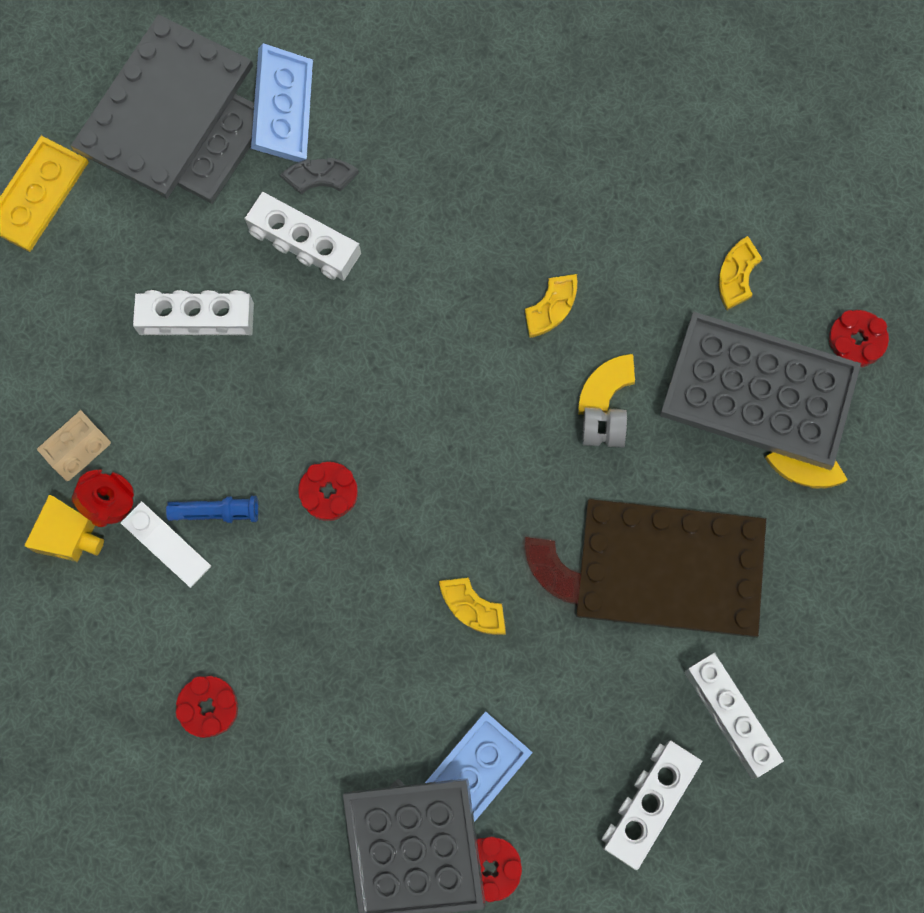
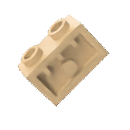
M80 410L40 445L37 450L52 468L66 481H70L105 450L111 442Z

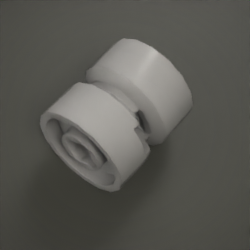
M585 407L583 445L600 446L602 442H605L608 447L624 448L627 410L609 409L607 413H604L601 408ZM598 421H606L605 434H598Z

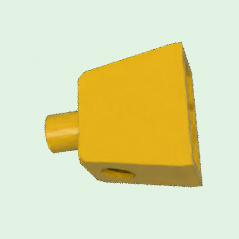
M49 495L24 546L36 553L78 562L83 550L97 556L102 550L104 539L91 534L95 527L91 520L54 496Z

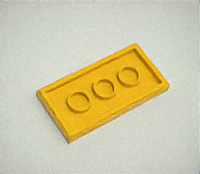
M41 135L0 196V237L31 252L88 165V159Z

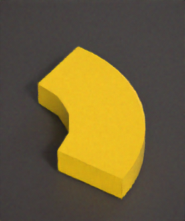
M748 236L740 240L730 250L720 271L719 291L726 310L752 297L749 287V275L752 269L762 261V257Z
M577 274L549 278L548 290L544 298L536 305L525 309L529 338L551 331L566 318L576 298Z
M633 354L613 358L599 366L591 374L581 392L578 415L584 414L585 407L601 408L604 413H607L609 402L614 393L625 386L635 384Z
M774 452L765 457L769 465L780 476L790 482L810 488H830L843 484L848 480L836 460L832 470H828Z
M469 578L439 581L446 605L463 624L482 633L506 635L502 604L490 603L480 598L472 589Z

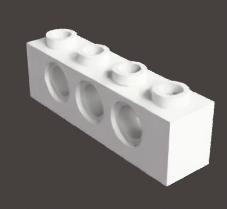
M264 192L261 193L245 217L249 233L253 237L261 241L264 238L273 242L272 245L280 252L285 254L288 251L297 255L296 258L301 263L309 267L314 264L321 268L320 271L326 277L333 280L338 277L344 281L361 255L359 243ZM277 223L284 224L280 229H272ZM300 236L308 237L304 242H296V239ZM323 249H332L329 255L319 254Z
M149 290L145 291L144 294H135L133 327L139 335H252L254 302L250 294L238 290L231 291L229 294H218L210 290L202 291L201 294H190L182 290L174 291L173 294H162L159 291ZM172 308L169 315L160 316L164 309ZM195 308L201 309L196 316H188L191 310ZM223 308L229 309L226 315L217 316L219 310Z
M715 653L684 672L751 779L760 777L784 762Z
M668 741L665 746L662 744L657 746L650 758L655 763L649 773L645 770L642 771L634 785L638 788L634 798L627 797L618 811L622 815L617 826L610 824L601 839L606 843L603 847L605 851L634 870L639 869L702 763V760L672 741ZM661 768H668L673 773L674 779L669 786L663 785L658 779V772ZM646 794L653 795L658 802L657 809L652 813L646 812L641 804L642 798ZM630 821H635L641 826V835L636 840L629 839L625 833V827Z

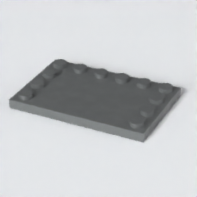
M158 14L71 144L73 151L168 199L253 67L252 60Z
M693 311L660 416L832 470L861 363Z

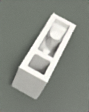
M142 501L121 522L128 531L190 588L211 567L207 561Z

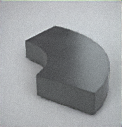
M327 157V159H306L290 166L280 176L300 194L318 186L332 187L341 192L355 178L359 170L347 162Z

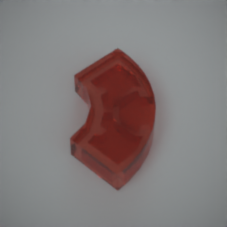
M525 537L527 563L538 583L552 596L564 602L578 605L581 574L571 571L561 563L556 553L555 541Z

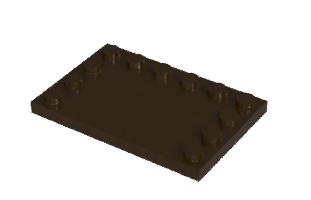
M588 499L576 617L754 638L759 637L767 518Z

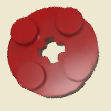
M863 310L845 311L834 322L829 332V344L834 353L839 357L861 363V367L869 366V364L879 360L886 352L889 343L886 322L882 318H878L876 315ZM857 332H860L866 338V341H862L860 345L855 344L856 340L851 338V335H856Z
M322 462L311 465L299 484V498L304 509L311 516L319 520H337L349 512L357 501L358 486L353 474L339 463ZM327 484H332V488L337 490L336 494H331L329 499H325L324 493L320 492L321 488H326Z
M92 470L79 478L72 495V502L84 517L91 520L92 524L97 527H105L107 524L118 523L129 515L133 506L134 491L130 483L121 475L114 472L111 475L102 474V470ZM98 493H100L102 496L108 495L109 499L103 500L99 498Z
M213 676L194 678L181 690L176 703V717L182 727L190 734L200 738L215 737L226 732L233 725L238 714L237 697L232 687L222 679ZM210 698L213 700L212 706L215 707L213 713L207 712L204 716L201 714L202 708L199 705L202 701L207 702Z
M495 837L480 838L477 840L481 873L485 870L482 864L486 860L489 863L497 861L499 864L496 869L499 875L496 878L492 875L485 877L482 873L485 901L503 900L510 896L519 885L522 874L520 856L516 849L504 839Z

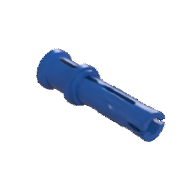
M227 496L222 501L168 502L166 507L167 519L169 521L223 519L227 523H232L233 520L258 521L257 496H251L250 499H233L231 496Z

